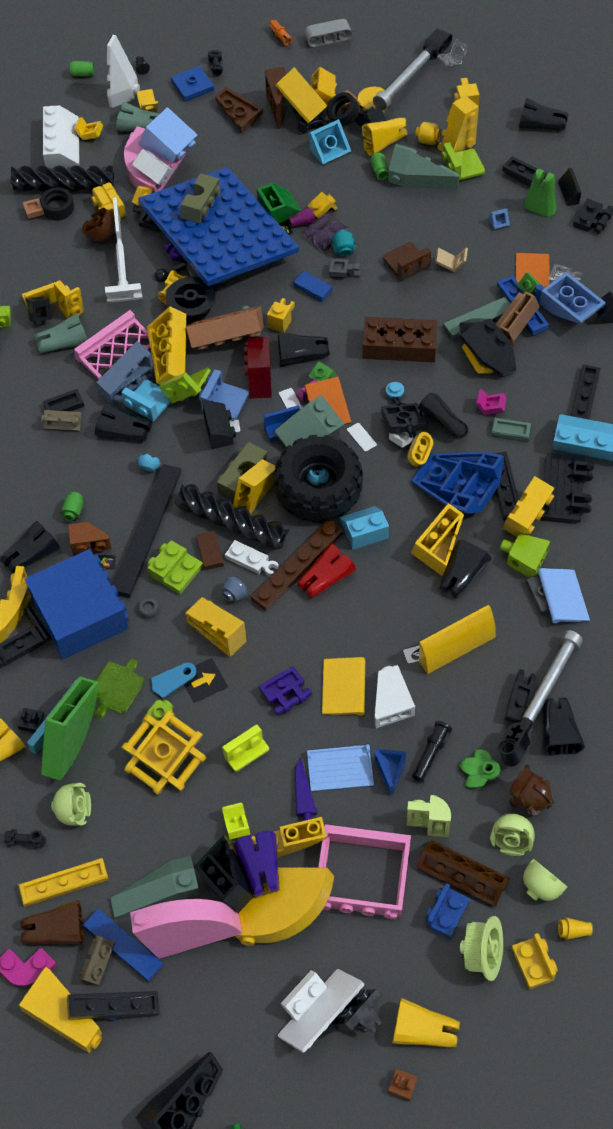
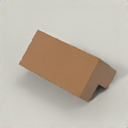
M526 291L524 294L519 292L497 321L496 325L505 336L510 337L513 342L538 310L539 304L536 297Z

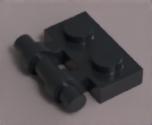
M587 198L576 216L573 226L588 232L592 227L595 228V233L600 234L606 228V222L613 215V206H608L607 209L603 210L602 203Z

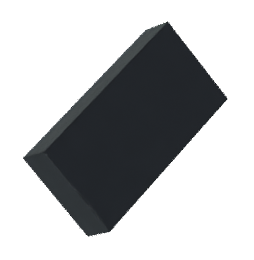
M78 389L43 401L46 410L73 411L84 407V402Z

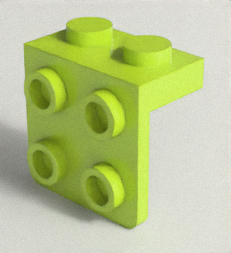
M450 142L443 144L441 158L447 168L459 174V181L485 173V168L474 149L455 153Z
M205 368L192 375H188L185 372L162 382L158 388L172 403L184 401L187 397L191 395L196 396L201 391V386L207 381L211 370Z

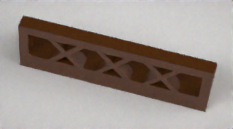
M431 840L423 849L416 867L495 907L510 879L434 840Z

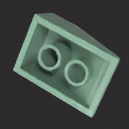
M320 395L274 430V433L283 445L287 447L288 445L293 446L295 440L301 437L306 439L309 435L317 434V437H324V435L333 437L340 432L344 423L325 398Z

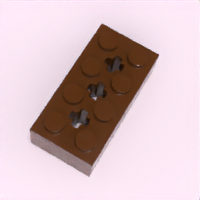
M365 317L363 359L435 362L437 320Z

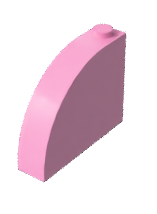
M137 126L134 132L130 134L124 150L126 172L130 182L136 189L138 186L149 187L152 189V193L162 190L168 180L164 184L161 183L159 185L132 165L142 149L147 150L139 145L145 129ZM151 152L153 155H155L169 167L174 169V171L182 161V159H176L173 163H171L166 159Z
M175 900L130 912L133 934L158 959L242 934L239 913L227 904L213 900Z

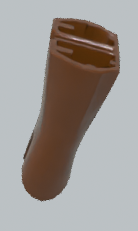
M77 900L50 911L21 919V929L29 930L21 933V943L83 944L84 930L81 925L83 924V914L80 901Z

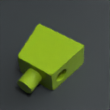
M519 534L515 543L504 539L500 550L509 553L508 566L531 578L537 575V571L540 569L549 551L550 541Z

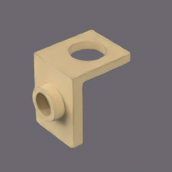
M465 247L457 256L438 248L436 250L435 263L455 273L466 262L468 248Z

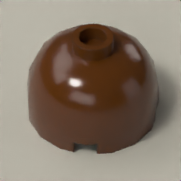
M105 208L98 209L91 215L93 219L90 222L86 220L82 227V233L89 240L100 243L111 240L115 235L114 231L116 228L115 218L111 212Z

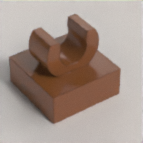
M396 1069L388 1093L410 1101L418 1077Z

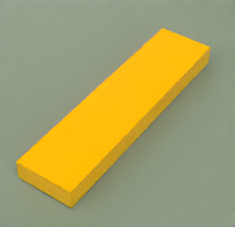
M103 858L19 884L23 905L26 907L107 881L109 878Z

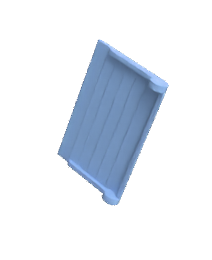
M541 568L537 571L553 623L590 621L575 570Z
M369 744L307 750L311 792L374 786Z

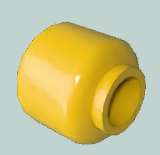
M423 122L420 127L416 128L415 135L421 144L435 145L436 142L440 141L441 129L436 123Z

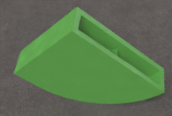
M80 676L46 718L41 775L61 781L72 766L83 745L93 717L98 694V681Z

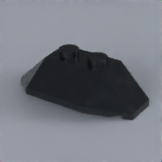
M472 318L459 323V337L483 365L498 372L502 377L516 371L513 344L492 319Z

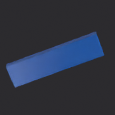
M97 909L83 924L84 928L93 936L98 935L114 941L112 952L146 981L150 982L164 966L158 958L101 910Z

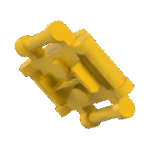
M170 710L161 721H157L146 714L143 718L144 721L129 741L121 746L124 751L133 756L124 771L128 774L132 773L151 787L157 795L161 793L167 782L179 791H182L185 787V782L200 762L203 763L207 758L194 748L201 740L203 734L191 729L176 718L175 714ZM167 724H172L191 738L188 742L167 727ZM150 726H153V729L150 731V733L147 735V737L136 750L134 746L138 743V741L141 739V737L144 735L147 729ZM189 753L193 755L194 758L179 778H174L173 774ZM140 761L162 778L159 782L136 766Z

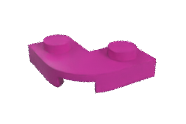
M42 948L25 963L11 949H8L0 957V973L14 986L33 985L45 967L52 971L57 966L56 962Z

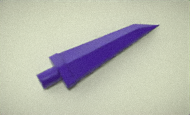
M300 758L295 768L296 815L303 816V820L306 821L312 819L313 815H317V808H315Z

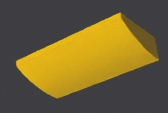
M487 605L419 642V663L427 674L496 638V628L491 607Z

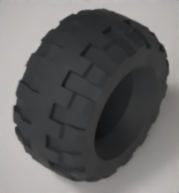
M317 434L309 435L306 439L301 437L295 440L293 446L288 445L275 465L274 482L279 501H282L283 507L291 514L295 513L296 517L301 520L310 519L313 523H320V520H336L338 515L343 516L349 512L351 507L360 498L363 472L358 455L352 448H348L345 442L340 439L334 440L329 435H324V437H317ZM322 468L326 469L329 472V476L335 480L331 486L323 489H312L302 483L306 478L307 472L311 469L313 471L322 470Z

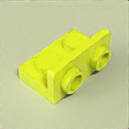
M257 724L222 747L224 758L235 772H238L269 751V746L263 740L262 730Z

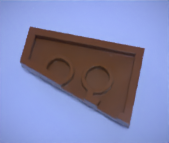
M227 87L215 96L216 102L241 132L263 114V108Z

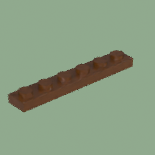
M327 520L251 596V601L267 611L316 562L327 546L334 544L343 535V530Z

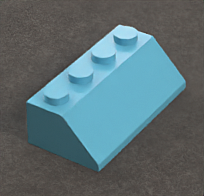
M560 414L552 450L613 461V424Z

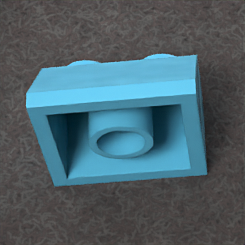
M376 506L339 517L352 550L389 539L388 522L383 511Z

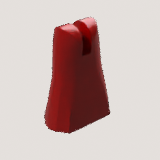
M329 544L312 567L300 578L297 586L303 591L307 589L306 594L313 598L333 584L356 572V567L349 557L345 554L341 555V551L334 544Z

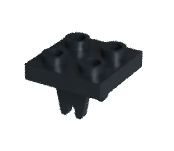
M376 989L359 991L346 1008L338 1014L332 1024L337 1030L352 1031L357 1026L364 1032H376V1028L373 1025L375 1023L382 1025V1021L374 1011L373 1006L382 995Z

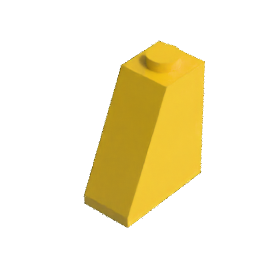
M262 459L238 478L233 501L234 508L245 506L251 515L275 483V465Z

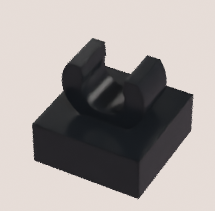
M23 708L18 729L35 733L42 724L44 712Z

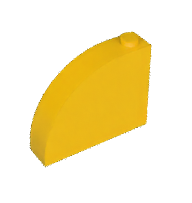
M278 868L279 891L270 893L267 882H263L265 895L255 897L253 893L254 897L239 912L242 934L235 937L243 945L253 946L254 943H272L285 940L304 930L317 918L328 901L334 881V875L328 868Z

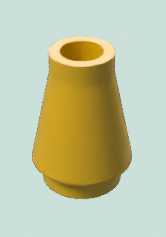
M567 917L564 920L560 919L558 922V935L565 940L592 935L593 927L591 922H583Z

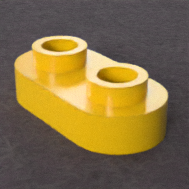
M419 433L411 444L408 460L415 467L425 464L433 447V439L429 433Z

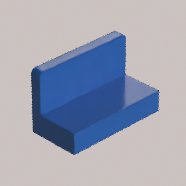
M298 405L263 415L264 429L269 442L280 440L274 433V430L300 410Z

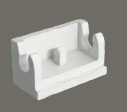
M144 149L140 151L132 164L159 185L161 183L164 184L174 172V169Z

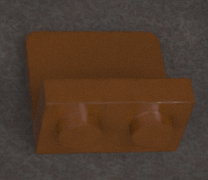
M408 242L384 254L383 260L399 279L403 280L430 266L431 251L428 247L419 251L412 242Z

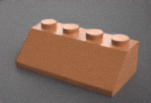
M261 305L191 323L186 327L191 347H197L200 350L207 348L208 344L214 343L216 346L224 344L227 339L237 341L243 339V335L249 334V337L259 335V331L264 329Z

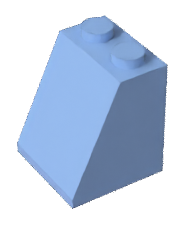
M167 107L145 128L139 145L173 163L176 159H182L187 149L191 150L195 146L197 134Z

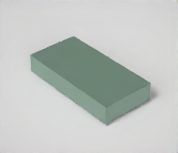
M494 418L491 436L528 442L531 423Z

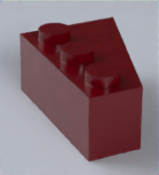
M269 337L247 338V345H244V373L249 379L250 399L272 398Z

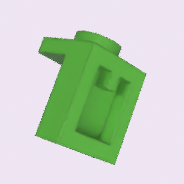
M528 272L525 273L517 286L523 293L526 291L535 296L536 286L540 283Z
M318 361L309 377L318 382L338 377L333 369Z

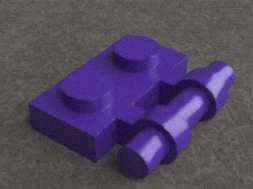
M294 666L259 686L260 692L270 705L276 701L280 704L274 708L277 715L289 712L291 707L298 703L302 704L307 701L306 698L312 695L309 688L303 691L300 689L305 683ZM291 692L295 694V696L288 700L284 698Z

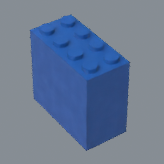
M91 549L25 578L31 600L62 659L128 629L127 621H129L126 613V606L123 600L119 601L117 597L118 592L114 584H110L107 571L105 569L102 570V564L98 555H93Z

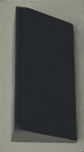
M568 168L559 179L558 184L566 205L571 206L580 203L581 189L573 169Z

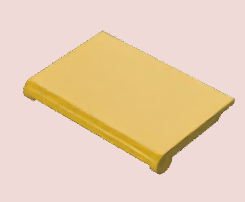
M364 657L324 659L322 715L357 714L363 716L365 714Z

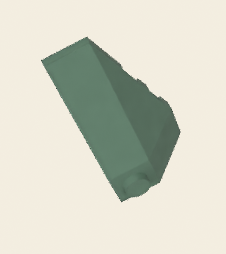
M191 856L167 862L110 897L114 918L118 919L129 916L130 912L159 903L199 898L200 892Z

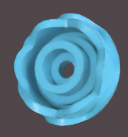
M140 454L139 458H137L139 467L147 471H155L161 464L157 457L152 458L149 454Z
M323 468L322 470L315 471L311 469L306 474V480L314 486L323 485L329 479V472Z

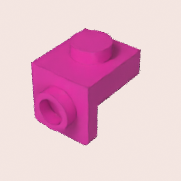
M481 389L476 398V405L483 415L501 413L505 410L507 397L504 393L487 395Z

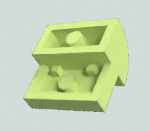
M430 795V803H425L423 800L408 801L406 826L428 828L427 836L449 838L451 811L443 799Z

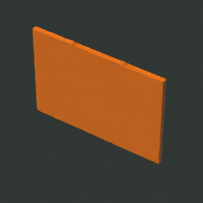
M516 253V281L519 283L525 273L529 272L543 285V289L550 284L549 254Z
M339 376L305 385L309 403L322 395L344 424L351 423Z

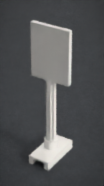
M115 197L113 198L117 235L116 250L119 281L118 286L105 287L107 303L143 299L141 284H128L126 280L120 214L117 198Z

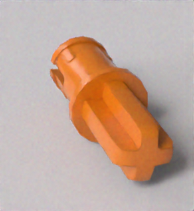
M271 20L269 27L273 30L275 36L285 46H289L287 40L291 44L293 38L290 37L286 32V28L282 27L277 20Z

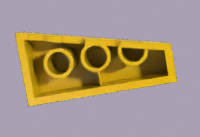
M169 306L147 326L157 384L185 373L186 313Z

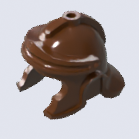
M525 765L510 788V794L513 795V798L510 799L509 804L527 809V814L535 816L543 810L551 808L554 800H552L550 782L548 780L544 782L543 777L531 771L530 765Z

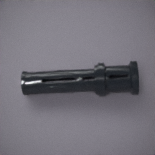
M442 721L435 722V729L432 735L427 738L426 749L411 775L418 782H424L437 753L445 746L444 741L447 735L452 732L451 726Z

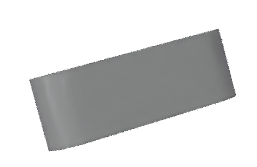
M346 19L310 25L304 30V35L310 47L346 41L353 34Z

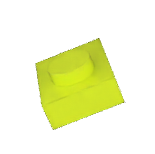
M243 803L222 807L229 839L250 835Z

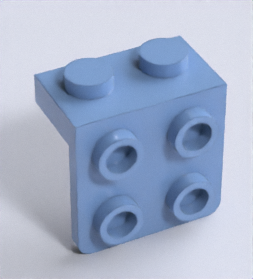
M214 369L212 375H209L207 378L205 389H202L199 394L201 409L203 411L202 401L204 400L224 403L226 410L230 409L232 420H236L249 396L248 390L223 383L222 372Z

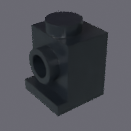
M43 296L26 298L30 321H33L34 324H44L45 320H51L49 298Z

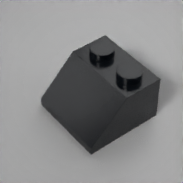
M209 400L202 401L203 417L211 448L215 449L234 445L233 438L236 437L234 426H230L229 421L232 420L230 409L226 410L224 403Z

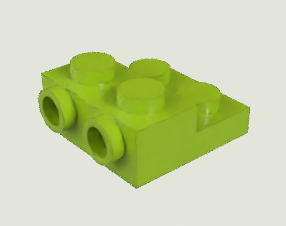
M172 540L168 544L164 543L159 549L160 554L156 558L152 557L147 564L150 577L178 594L185 590L204 567L203 562L189 555L187 549Z

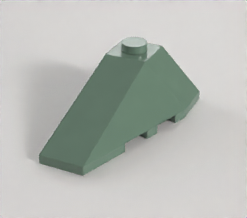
M398 144L395 145L388 169L389 183L403 187L458 188V173L443 165L432 163L430 161L431 158L427 156L425 158L421 157L412 148Z

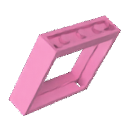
M325 824L324 828L327 838L322 841L318 868L327 867L330 841L401 850L403 852L396 905L329 896L323 910L333 908L340 909L343 913L355 911L361 912L365 916L378 914L388 919L401 918L411 835Z

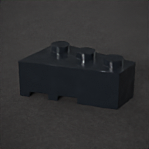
M223 835L198 861L194 868L228 906L239 913L254 896L246 873L234 849V843Z

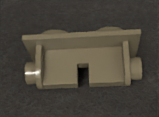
M44 410V415L41 417V421L44 422L43 429L80 431L81 412Z
M98 935L95 936V939H92L88 954L92 956L90 959H85L80 971V979L97 985L100 984L115 943L114 941Z

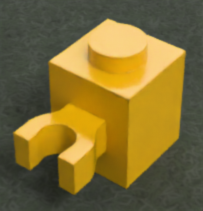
M461 78V85L457 86L456 93H454V102L466 95L479 106V92L476 83L468 84L467 78Z
M282 298L280 303L274 302L267 313L268 328L284 333L292 321L291 311L295 307V302L291 301L289 305H285V298Z

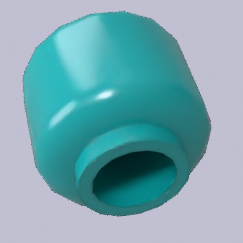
M339 230L333 235L334 253L340 257H348L355 251L354 235L351 232Z

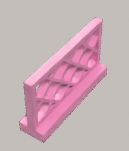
M129 310L74 349L75 359L79 363L82 362L99 380L102 377L98 373L99 368L110 369L113 366V358L120 359L123 354H113L114 347L124 348L125 354L127 348L133 345L127 344L128 337L138 338L140 343V338L149 340L148 331L135 319V314ZM135 325L139 329V334L128 333V330ZM125 337V344L114 343L115 338ZM149 344V345H142V346H144L148 351L151 350L150 344ZM104 346L112 347L111 353H100L101 348ZM90 356L98 357L97 363H89L86 359ZM100 357L110 358V365L99 364Z

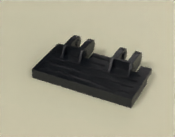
M547 453L544 482L554 487L552 492L554 498L549 506L545 504L542 508L545 512L541 517V521L571 524V522L581 521V513H589L591 511V506L588 503L592 501V497L582 492L583 481H591L593 479V474L590 472L594 469L593 463L585 462V457Z

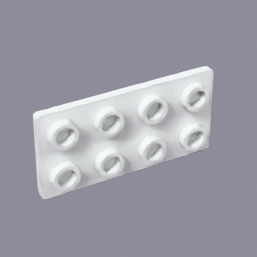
M339 969L324 983L317 973L311 970L281 1002V1005L292 1019L280 1031L278 1037L304 1053L359 993L364 983Z

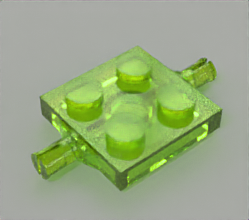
M131 658L126 667L112 661L108 662L96 680L99 682L97 701L101 704L97 712H95L96 716L103 718L108 709L125 714L145 683V678L133 672V669L138 664L136 659Z

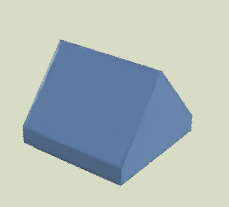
M507 208L490 212L488 220L493 229L510 225Z

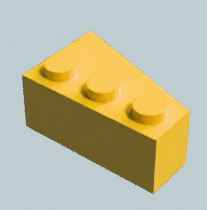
M466 95L452 103L446 120L448 122L447 129L443 130L442 135L444 137L442 143H439L437 147L441 152L443 151V144L450 142L455 153L464 151L476 144L479 106Z
M534 476L522 497L516 503L515 508L508 515L502 529L516 537L519 534L530 536L535 528L532 525L535 519L537 521L541 519L545 512L542 508L545 504L549 506L554 498V495H552L554 487Z
M448 503L415 542L411 554L443 576L464 514Z
M203 597L185 612L187 623L229 657L247 642L245 622Z

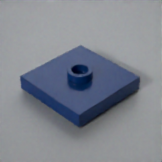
M200 66L171 77L172 83L185 101L214 90V85Z

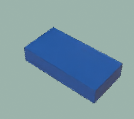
M305 271L294 281V287L321 302L332 292L331 285Z

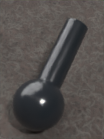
M183 261L166 270L158 269L155 272V279L159 282H164L172 270L179 272L187 268Z

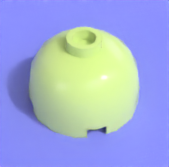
M67 784L56 792L51 807L61 823L68 826H82L86 824L87 821H84L85 817L90 816L91 798L89 792L84 791L83 787H86L84 784Z
M506 814L494 823L490 840L494 847L495 844L500 847V852L503 854L522 856L526 851L529 850L530 852L532 850L535 832L532 824L525 817L518 814Z
M532 859L524 871L523 881L528 888L526 893L536 901L538 898L544 901L555 900L567 888L562 881L535 859Z

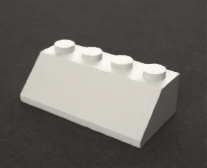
M60 105L43 107V157L45 166L50 169L58 165L65 168L75 165L80 166L79 135L74 129L79 117Z

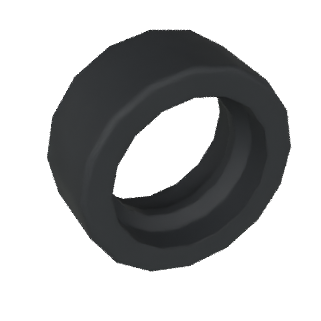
M347 92L335 95L327 106L328 117L333 122L339 119L341 126L352 123L357 118L360 110L358 101ZM350 102L349 109L343 115L336 116L338 109L343 104Z
M51 188L44 192L40 198L44 215L49 219L62 220L71 215L74 210L72 195L64 188ZM55 200L66 201L65 205L58 208L48 206L49 203Z

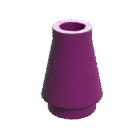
M307 207L289 217L292 227L312 224L313 221H316L312 208L307 209Z

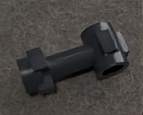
M218 50L208 51V61L213 62L211 72H213V75L219 76L223 71V66L219 65V61H222V52Z
M319 114L318 118L313 119L310 123H307L302 117L298 123V129L301 133H307L309 127L316 125L323 127L329 124V117L327 114Z
M11 829V831H6L4 835V843L9 846H15L17 842L32 843L34 849L44 847L47 840L40 830L32 831L29 835L17 834L16 829Z

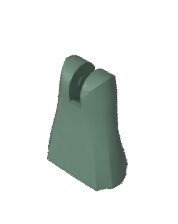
M123 101L117 116L116 130L118 132L134 131L137 126L145 129L159 113L146 111Z
M77 313L56 326L33 336L39 353L79 346L87 340Z

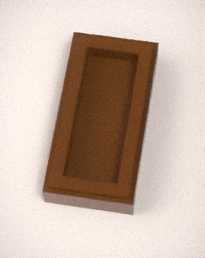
M215 530L196 534L204 569L224 566Z

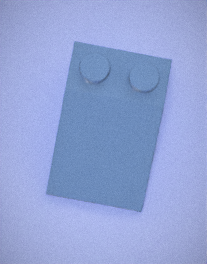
M565 272L541 290L539 305L552 315L579 324L606 304L605 301L568 272Z

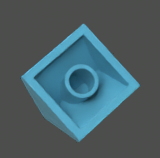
M339 119L309 133L310 151L321 164L351 152Z

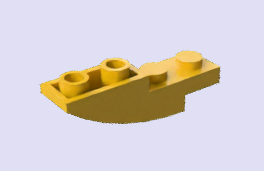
M16 566L15 573L11 575L12 587L7 592V600H0V644L17 627L25 613L24 609L29 604L30 594L25 582L27 574L24 566Z
M322 817L280 826V830L273 831L277 838V858L308 848L327 838ZM252 836L254 844H257L255 836Z

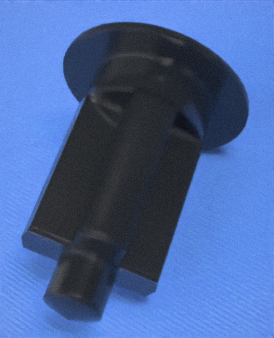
M143 56L136 57V72L140 75L147 74L150 70L149 64L145 62Z

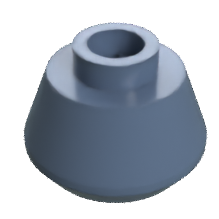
M227 577L222 587V596L228 602H237L247 596V587L238 578Z

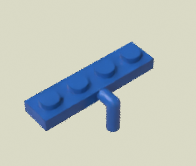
M513 275L497 282L498 289L510 303L519 292L524 294L517 286L518 282ZM541 284L536 286L535 291L538 303L540 302L541 290H543V285ZM537 310L526 327L533 336L547 330L549 324L539 310Z

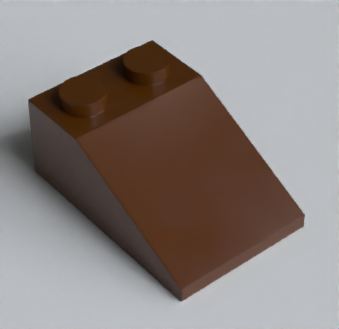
M284 66L265 70L266 96L277 129L282 126L289 103L275 86L287 74Z

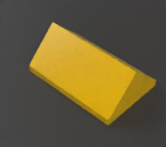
M295 67L275 85L307 123H310L327 109L326 103Z

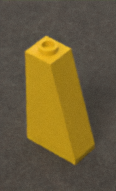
M45 967L19 1004L21 1010L90 1053L92 1049L98 1047L102 1040L100 1028L92 1019L68 1020L67 996L70 993L51 970Z

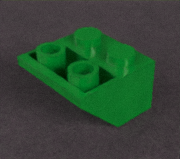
M274 183L257 188V200L277 223L289 220V217L301 211L288 189Z

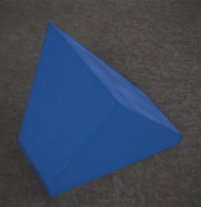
M374 750L375 763L390 796L394 794L405 771L406 751Z

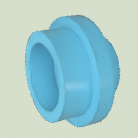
M391 382L386 387V394L391 399L394 397L401 398L404 394V386L399 382Z

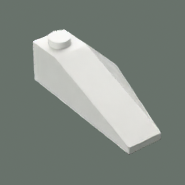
M112 35L107 45V65L110 66L109 74L107 75V81H110V89L107 90L110 108L122 105L123 101L126 103L132 101L136 96V92L140 90L137 76L117 36Z

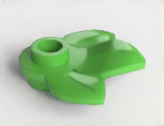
M476 750L474 758H466L459 764L461 770L469 775L465 786L468 788L484 786L488 780H495L501 771L498 762L492 760L491 755L485 750ZM493 767L491 771H486L487 768Z

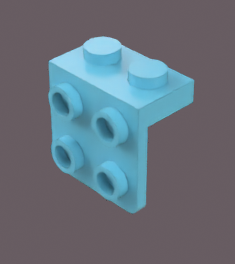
M149 380L143 381L135 391L128 388L122 391L124 406L152 422L156 420L171 401L158 388V385Z

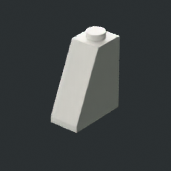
M398 665L393 667L386 666L378 671L375 727L379 728L415 716V705Z

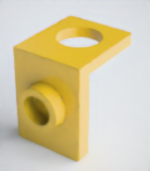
M152 89L136 92L141 109L150 112L157 111L158 101H155Z

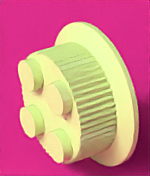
M491 916L486 923H468L465 940H462L460 943V952L464 954L465 969L472 972H482L488 981H493L497 977L503 956V931L501 922L496 916Z

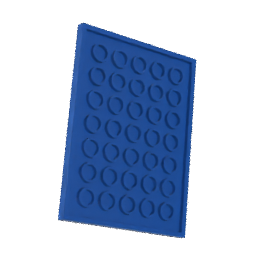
M228 167L206 174L220 179L221 193L219 197L215 198L213 207L209 208L207 217H204L201 223L181 218V203L187 194L194 196V182L197 178L138 198L139 205L207 286L299 252V246Z

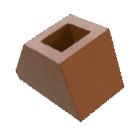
M89 522L68 525L73 554H80L89 549L92 552L111 549L109 535Z

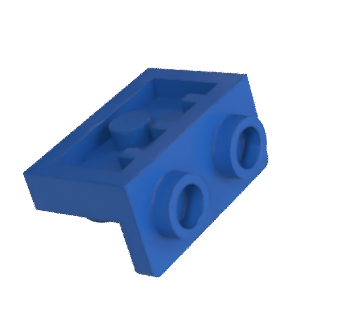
M446 883L444 889L439 888L435 896L437 902L434 908L430 906L425 919L428 920L427 928L451 939L469 904L470 898L451 890V885Z

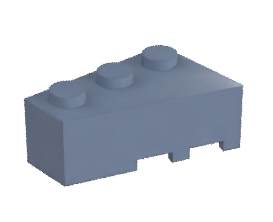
M136 341L96 382L99 394L111 405H115L123 399L122 391L125 388L134 391L143 381L153 378L155 374L151 353Z

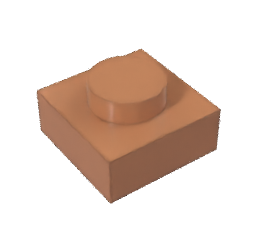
M39 198L23 202L28 219L44 215Z

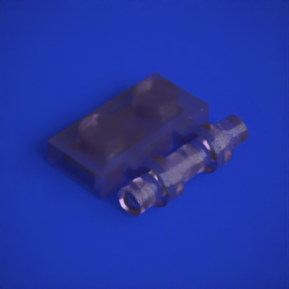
M330 213L319 217L316 223L310 224L307 230L304 231L306 237L314 236L312 237V243L324 252L333 245L332 237L337 231H349V228L337 219L331 223L329 221L332 219Z

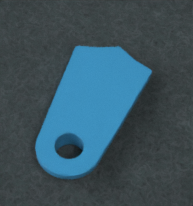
M184 663L152 677V691L164 699L193 679L196 675V667L192 663ZM186 670H191L190 674H184Z

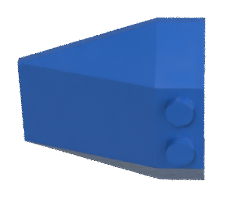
M491 452L430 454L426 463L421 466L411 481L445 506L449 503L463 513L482 512L500 485L504 456Z

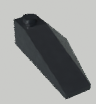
M212 1052L204 1055L148 1102L135 1117L143 1129L193 1128L197 1117L202 1116L204 1111L202 1107L207 1096L212 1094L223 1071Z

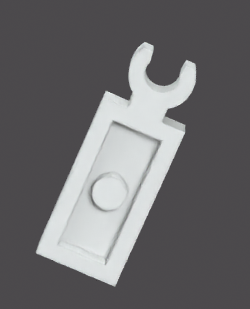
M234 540L225 554V559L257 574L264 571L268 577H271L274 572L269 569H279V564L276 561H268V555Z

